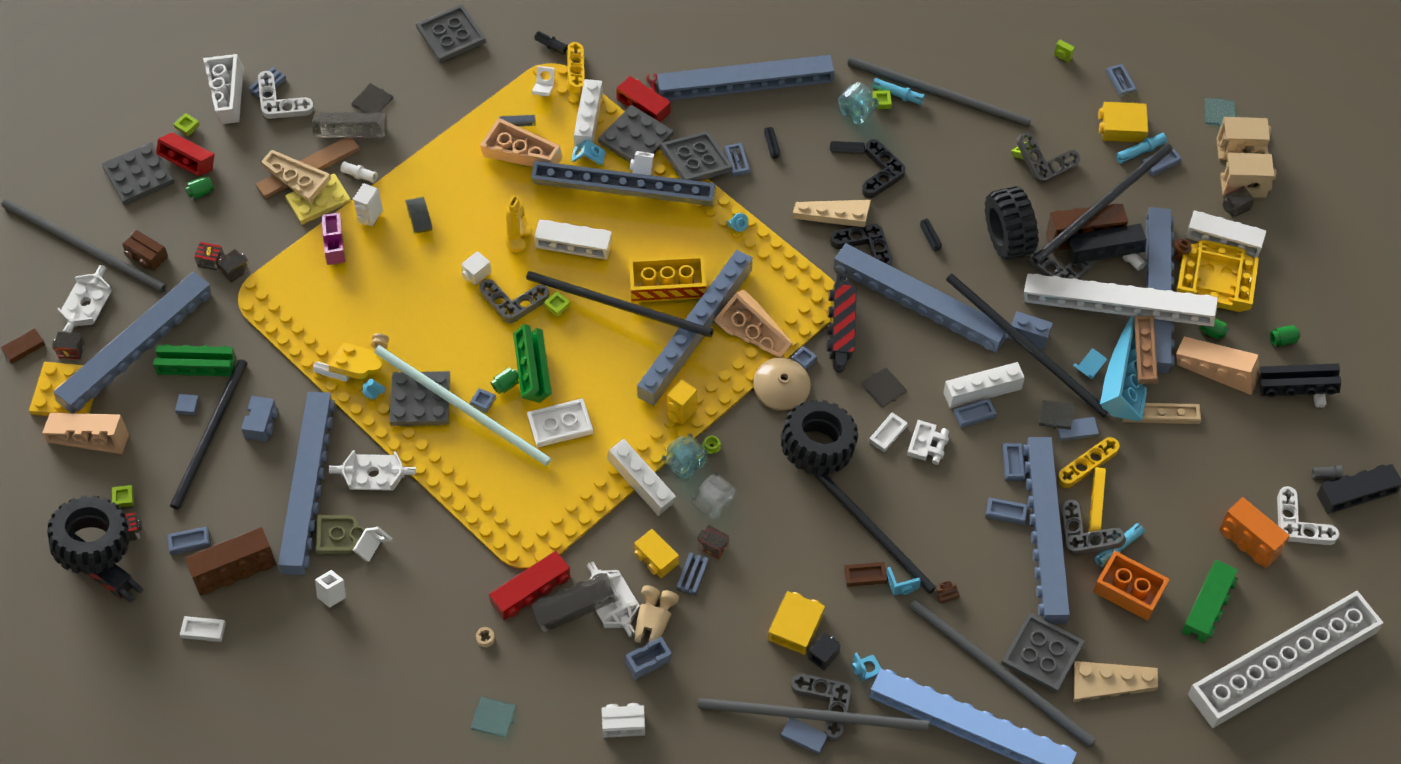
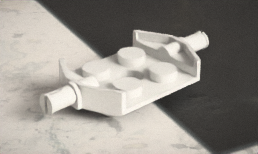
M99 265L94 274L75 277L76 284L62 309H57L59 314L67 321V325L62 331L65 335H70L74 327L77 328V326L95 323L112 292L110 285L102 278L107 269L105 266ZM85 301L91 302L89 305L82 306Z
M353 450L343 465H330L329 474H341V476H344L350 490H394L405 475L416 476L417 469L416 467L402 466L396 451H394V455L356 454L355 450ZM372 471L379 472L375 477L369 476V473Z
M594 562L588 563L587 568L592 576L584 585L583 593L587 595L603 622V627L624 628L629 637L635 636V630L631 622L638 614L640 605L619 570L601 571V569L598 570ZM610 592L617 595L613 600H609L605 596Z

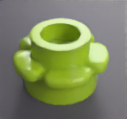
M708 436L703 441L702 448L708 454L718 453L721 449V441L716 436Z

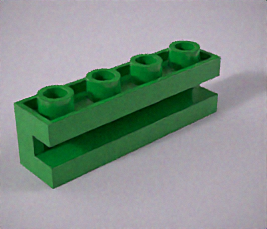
M523 324L513 333L521 398L541 403L552 394L543 330L535 328L531 332L530 325Z
M157 345L155 351L157 358H154L153 366L157 375L231 377L235 368L236 355L233 347Z
M1215 559L1181 633L1189 636L1192 632L1198 635L1197 640L1205 643L1207 636L1212 638L1216 629L1213 623L1215 620L1219 622L1224 612L1220 608L1222 604L1227 605L1231 596L1228 593L1229 588L1234 589L1239 579L1235 577L1238 569Z

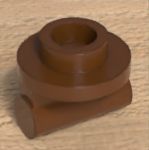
M1177 239L1173 244L1176 250L1175 259L1177 261L1182 260L1183 254H1189L1192 250L1191 244L1185 239Z
M951 581L939 584L940 587L937 588L940 603L960 597L956 584H952Z

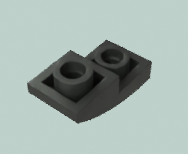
M424 197L406 200L414 234L432 231L433 228Z

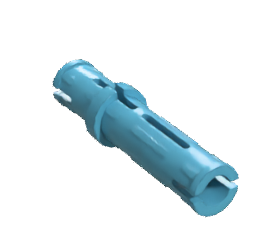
M878 78L874 79L876 84H872V89L890 91L891 95L902 98L905 102L908 100L922 105V100L925 98L924 94L911 91L908 87L905 89Z
M1160 133L1152 138L1148 137L1143 142L1116 153V159L1122 164L1145 152H1151L1156 147L1166 144L1167 137L1164 133Z
M1139 523L1134 524L1133 527L1124 533L1126 537L1125 544L1117 549L1102 551L1094 557L1096 564L1104 567L1114 551L1120 553L1145 533L1143 526L1138 527Z

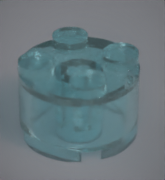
M853 82L838 97L837 100L840 106L838 110L842 115L851 117L856 125H860L878 108V100L876 97L872 98V91L860 82L854 84Z
M688 434L689 437L686 438L683 435L677 438L667 447L666 451L668 453L666 457L662 456L663 462L678 478H683L684 480L690 479L695 470L702 468L708 462L706 458L707 451L692 434Z

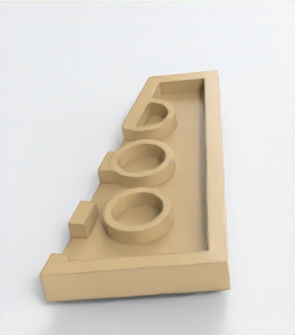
M271 150L261 161L265 169L309 203L315 199L331 180L329 173L274 150Z
M871 200L796 202L793 219L865 227Z
M1074 661L1073 702H1080L1083 699L1094 700L1104 696L1114 697L1124 693L1135 694L1156 691L1158 688V668Z

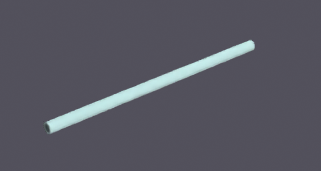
M380 345L375 349L374 354L544 466H548L551 462L549 456Z

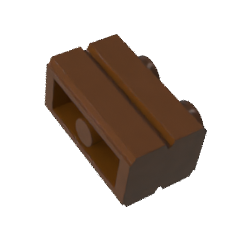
M135 230L122 245L125 256L130 260H137L145 269L150 268L155 271L160 266V263H163L168 258L164 246L138 230Z

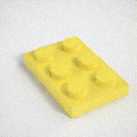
M335 173L330 175L331 180L311 203L295 191L285 195L287 202L301 225L341 208L351 201Z

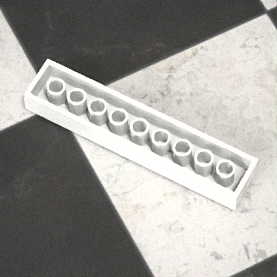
M1355 591L1192 685L1188 696L1210 726L1215 728L1375 635L1381 628L1383 621L1361 594Z

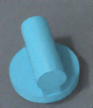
M737 213L732 219L727 221L728 227H732L738 232L745 230L749 223L748 217L743 213Z
M369 379L368 382L362 385V392L368 399L375 400L379 394L385 391V387L373 379Z

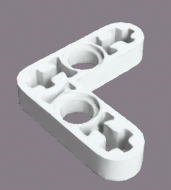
M262 71L258 75L261 111L265 118L307 116L313 112V102L310 98L277 100L274 75L270 71ZM264 78H268L269 86H265ZM265 92H271L273 94L269 98L263 96ZM285 105L292 106L290 111H285L282 108Z
M1289 486L1281 488L1277 496L1278 526L1286 533H1288L1286 528L1292 532L1289 534L1288 542L1320 545L1334 544L1339 537L1338 529L1333 525L1299 522L1296 490ZM1284 494H1288V497H1290L1288 504H1286L1287 497ZM1283 511H1291L1293 513V517L1289 518L1284 516ZM1304 530H1311L1314 533V536H1306L1304 534ZM1326 532H1329L1332 538H1329Z

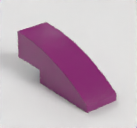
M340 212L322 215L327 265L344 263L346 261Z

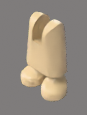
M649 585L642 587L641 594L645 598L646 604H641L635 629V642L642 643L646 630L652 631L649 643L662 636L671 616L668 609L677 604L679 596L676 593L666 590L662 592L660 597V591L657 588ZM660 597V605L655 607Z

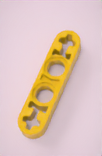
M572 42L568 45L567 49L568 90L572 93H581L585 79L584 48L580 43Z
M1112 437L1105 438L1059 472L1058 484L1061 487L1070 488L1092 473L1095 467H1100L1118 453L1120 447L1118 440ZM1107 445H1108L1109 447H1110V446H1114L1113 449H1112V448H1109V449L1106 450ZM1098 454L1101 460L1094 461L1091 455ZM1083 464L1087 470L1079 471L1076 465ZM1071 475L1070 480H1069V479H1065V480L1063 479L1064 476H1065V477H1068V476Z
M1095 467L1088 532L1101 530L1105 468Z

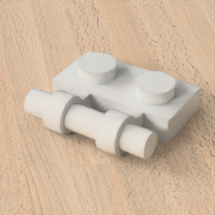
M918 420L907 456L926 461L927 455H931L933 457L931 462L938 465L940 459H943L944 456L943 450L949 440V430L943 428L941 433L935 432L937 425ZM932 440L937 441L936 447L931 446Z

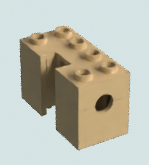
M1223 118L1217 136L1219 160L1228 161L1225 172L1220 174L1223 196L1266 198L1268 192L1272 190V181L1276 179V169L1273 168L1272 154L1268 152L1271 126H1268L1267 118Z

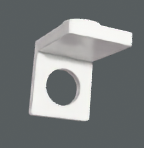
M537 66L536 84L532 94L550 96L554 88L555 68ZM541 72H549L550 79H542Z
M379 527L366 528L353 551L366 562H369L379 544L391 541L392 538Z

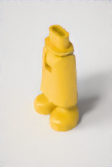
M514 195L511 197L506 209V244L510 251L519 253L524 251L526 243L522 238H528L532 235V227L527 224L522 201L519 200L518 196Z

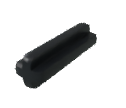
M766 127L764 134L770 156L773 159L779 158L780 150L774 128Z
M831 141L830 151L864 153L865 143Z
M927 218L921 220L920 227L932 250H940L942 244L930 220Z

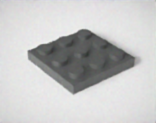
M462 4L416 24L417 30L440 63L486 43L485 36Z
M631 105L598 138V143L631 162V159L634 160L636 151L655 154L660 149V144L667 142L673 136V130Z
M708 131L660 144V150L680 179L700 181L732 172V164Z
M152 142L101 163L124 205L174 184V180L161 157L156 155V149Z
M450 371L421 372L450 391ZM392 372L390 426L449 425V402L405 373Z
M1029 612L1001 664L1057 693L1085 641Z

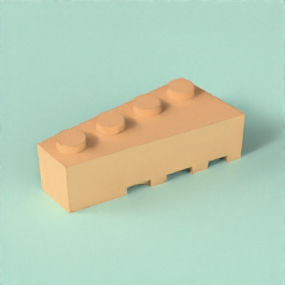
M500 118L497 119L480 144L483 157L533 167L534 161L558 164L563 157L559 145Z
M1185 336L1176 353L1178 366L1249 395H1252L1259 379L1258 354Z
M50 413L43 430L47 443L117 454L123 453L129 436L121 415Z

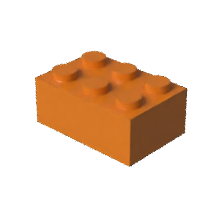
M1244 497L1227 511L1219 529L1224 537L1232 540L1241 551L1246 552L1258 565H1262L1265 569L1282 553L1290 537L1288 533Z
M1114 551L1098 578L1093 593L1148 621L1166 590L1170 579Z

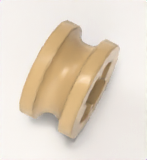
M381 333L373 334L371 347L376 349L380 345L387 349L389 337Z
M482 627L477 631L476 640L478 645L489 647L494 643L495 636L492 629ZM485 633H487L490 639L482 641L481 635L484 634L485 636Z

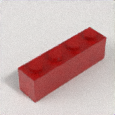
M554 551L489 593L490 603L503 620L512 618L518 614L519 610L525 606H531L542 595H548L557 585L566 583L571 577L570 567L558 552Z

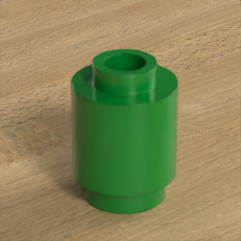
M200 177L187 183L188 187H185L188 197H193L194 200L210 194V191L214 190L209 177Z
M1216 318L1214 327L1200 325L1199 327L1203 331L1202 333L1218 341L1220 338L1224 339L1229 328H1226L1227 323Z
M1294 325L1275 328L1274 331L1270 332V340L1273 346L1281 347L1295 344L1300 339V331Z
M508 367L493 377L490 383L497 394L506 393L519 384V375L515 369L511 370Z

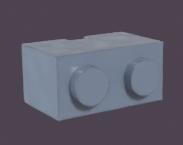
M1016 311L1011 325L1036 347L1044 350L1053 323Z
M251 396L247 408L250 414L245 416L241 427L244 439L267 442L269 435L273 433L274 418H277L279 409L276 407L274 399Z
M661 636L646 646L626 654L624 664L633 680H636L669 663L672 653Z

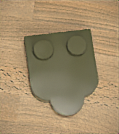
M317 515L316 554L353 553V549L365 529L358 526L356 518L351 515Z

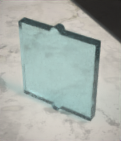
M1205 98V124L1221 127L1224 117H1235V100Z
M480 697L477 710H474L475 716L471 729L506 738L510 724L513 723L512 717L516 705Z

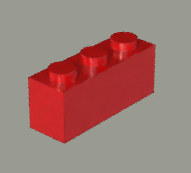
M629 76L616 88L617 100L628 107L631 105L660 123L670 114V101L632 76Z
M173 132L158 138L156 155L197 176L213 170L214 153Z

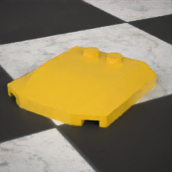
M1199 240L1197 244H1191V252L1182 256L1176 292L1218 297L1217 307L1236 312L1250 310L1253 305L1259 258L1256 256L1255 258L1250 257L1243 248L1208 240Z

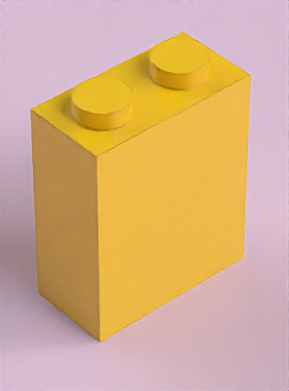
M1103 103L1102 109H1099L1098 119H1101L1099 133H1102V141L1141 143L1147 138V104Z
M787 591L768 631V641L806 656L824 616L825 606L817 600L804 598L797 592L791 593Z

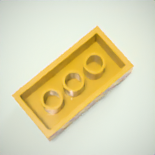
M704 255L629 259L631 303L701 299L706 292Z

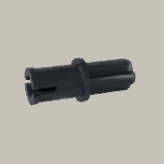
M537 31L534 36L535 40L547 46V49H553L562 55L568 49L567 44L541 31Z

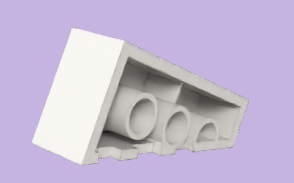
M232 54L203 58L214 108L221 123L239 122L244 67L238 55Z

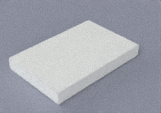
M583 398L527 412L537 448L593 434V428Z

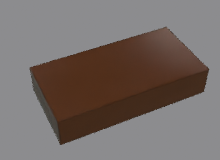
M34 328L1 346V349L12 364L45 346V343Z
M885 562L844 565L847 587L887 584Z

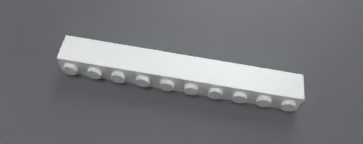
M1028 274L1024 288V302L1127 316H1154V319L1213 327L1218 297L1210 295H1196L1171 290L1164 291L1132 285L1124 286L1115 283L1108 284L1040 274Z

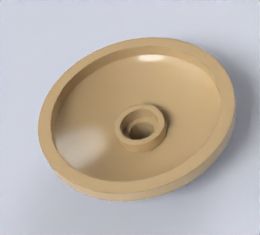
M788 358L767 360L757 369L753 380L754 391L758 399L765 406L777 411H790L795 406H800V403L805 402L810 393V378L806 370L799 363Z

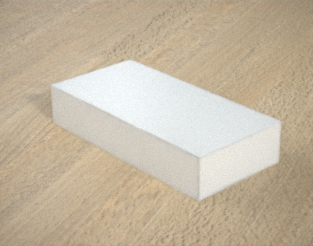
M891 413L869 438V443L885 453L907 427V422Z
M184 616L180 636L185 639L222 642L226 622L220 619Z

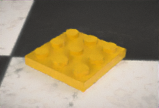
M44 362L30 405V414L49 416L50 413H70L56 402L53 391L84 365ZM91 398L81 410H77L74 414H89L94 398Z

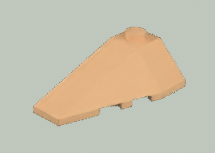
M744 289L735 293L714 319L728 334L742 338L743 341L755 344L778 357H782L793 344L759 303Z

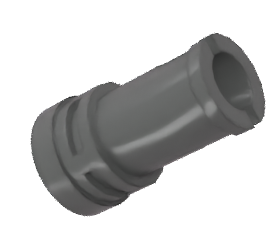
M1342 465L1312 468L1313 479L1339 480L1343 477Z

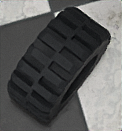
M1018 186L990 192L984 204L985 219L991 242H993L998 255L1002 259L1011 260L1033 254L1038 248L1039 231L1031 201L1028 199V195Z
M811 400L810 403L807 401L800 403V406H795L788 413L780 440L784 455L788 456L787 459L791 464H796V468L804 469L809 474L813 472L816 475H823V473L829 475L833 474L834 470L836 472L842 470L843 467L849 464L858 440V428L856 423H854L853 417L847 415L848 412L844 408H839L838 404H830L826 400H822V402ZM819 431L825 433L834 442L829 444L817 443L808 438L805 432Z
M86 495L81 496L80 499H70L69 503L60 505L59 510L56 509L51 515L52 518L48 521L47 534L51 555L58 564H61V567L66 570L71 569L74 573L84 572V574H90V572L95 571L96 573L103 572L102 569L105 568L108 570L114 566V562L118 563L122 559V555H125L128 550L129 532L125 513L120 509L119 505L114 502L111 503L107 498L103 497V499H100L99 496L92 495V497H87ZM84 528H99L106 532L101 538L91 542H80L71 538L74 533Z

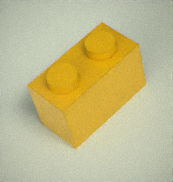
M681 379L667 395V415L673 422L684 425L697 410V389Z
M653 529L634 543V555L639 561H644L649 571L654 575L657 574L660 578H663L679 565V555Z

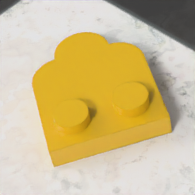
M343 343L330 362L329 371L355 379H364L369 374H377L382 367V362L376 358V354L372 350Z

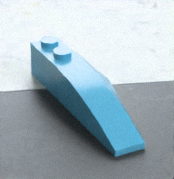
M1133 316L1125 326L1110 359L1100 405L1111 416L1141 421L1143 419L1147 387L1143 386V384H1138Z

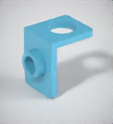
M586 139L574 148L571 161L575 162L581 157L586 156L597 164L602 165L605 150Z
M1091 349L1079 366L1076 363L1073 366L1092 380L1106 363L1107 358L1095 349Z
M891 567L887 568V581L893 596L899 594L907 595L919 589L920 578L896 583Z
M855 653L853 656L852 669L862 682L878 675L880 669H882L874 655L860 659L858 653ZM867 662L873 663L875 670L866 672L864 664Z

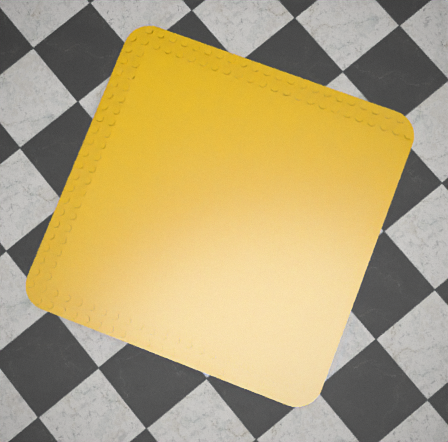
M555 63L535 65L374 183L372 186L379 189L383 211L373 226L363 225L358 222L353 200L335 213L340 212L346 262L327 265L322 223H320L250 275L242 284L238 294L239 309L243 317L322 392L331 393L332 400H335L336 405L388 455H394V451H396L402 466L416 467V476H411L499 560L513 568L525 570L554 551L561 555L635 491L607 460L608 452L612 447L625 439L655 473L659 471L754 389L753 380L760 365L773 358L789 359L830 323V318L827 317L828 307H831V301H828V292L832 290L835 283L828 275L716 185L714 205L706 206L534 184L531 179L533 167L483 157L480 144L499 116L535 115V126H520V128L559 145L563 157L558 164L628 173L633 172L629 170L630 162L598 143V138L625 112L604 94L602 96L594 144L605 150L603 164L599 165L586 156L581 157L575 162L571 161L575 148L574 131L582 92L572 93L568 90L567 66ZM537 66L555 68L554 88L550 96L532 94L536 84ZM541 72V78L549 80V72ZM659 149L654 154L651 175L680 179L663 152ZM708 178L700 180V182L713 183ZM514 195L518 196L519 200L522 201L527 224L532 227V235L528 238H522L526 243L524 251L519 253L510 251L506 244V209L511 197ZM424 197L433 229L432 231L414 234L405 201ZM737 213L745 214L749 221L747 228L741 232L734 230L732 227L729 228L727 225V221L732 219ZM539 219L611 231L612 245L608 259L604 260L535 248L534 236ZM739 250L753 257L752 271L737 292L744 289L755 299L793 344L782 357H778L755 344L743 341L742 338L728 334L714 322L711 326L714 329L712 337H703L653 406L637 397V385L677 332L678 327L548 286L546 287L549 290V297L558 291L571 302V306L557 317L542 304L516 322L507 323L480 294V283L487 279L493 280L512 301L531 288L542 285L526 279L527 273L531 271L631 303L629 259L704 255L707 291L734 252ZM478 251L490 261L492 272L478 284L474 285L463 278L461 264ZM485 288V290L488 289L491 292V295L493 294L491 288ZM497 298L496 300H494V303L496 304H502L504 302L502 298ZM700 299L635 302L633 304L685 320ZM523 301L520 305L527 307L530 305V302ZM506 307L505 309L507 311V314L513 315V313H510ZM523 324L530 325L531 332L535 328L543 330L552 394L541 403L521 398L520 383L506 393L497 394L490 383L493 377L508 367L518 372L513 333ZM375 333H381L389 337L386 350L419 372L450 371V392L470 404L478 388L495 394L496 400L488 413H482L535 448L537 447L527 412L582 398L584 399L593 428V434L537 448L551 458L549 465L544 466L452 404H449V425L390 426L392 372L402 371L377 355L376 358L382 362L380 371L377 374H369L364 379L350 377L345 382L315 373L313 366L317 361L329 365L343 343L375 351L371 347L372 336ZM369 379H373L385 387L384 393L379 394L375 400L368 399L362 392V385L368 382ZM681 379L697 389V410L684 425L673 422L667 415V395Z

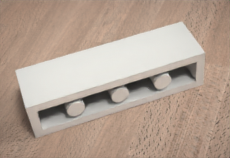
M584 79L574 131L575 147L586 139L594 143L603 96L602 81Z
M1194 210L1186 238L1195 241L1208 240L1240 247L1246 250L1247 255L1258 257L1266 230Z
M539 219L534 236L535 248L607 260L612 245V232L605 229L599 230L587 226H576L569 223Z
M1018 362L948 380L945 382L943 393L951 409L1022 390L1025 377Z
M625 439L609 450L607 460L658 516L673 505L676 498L675 494Z

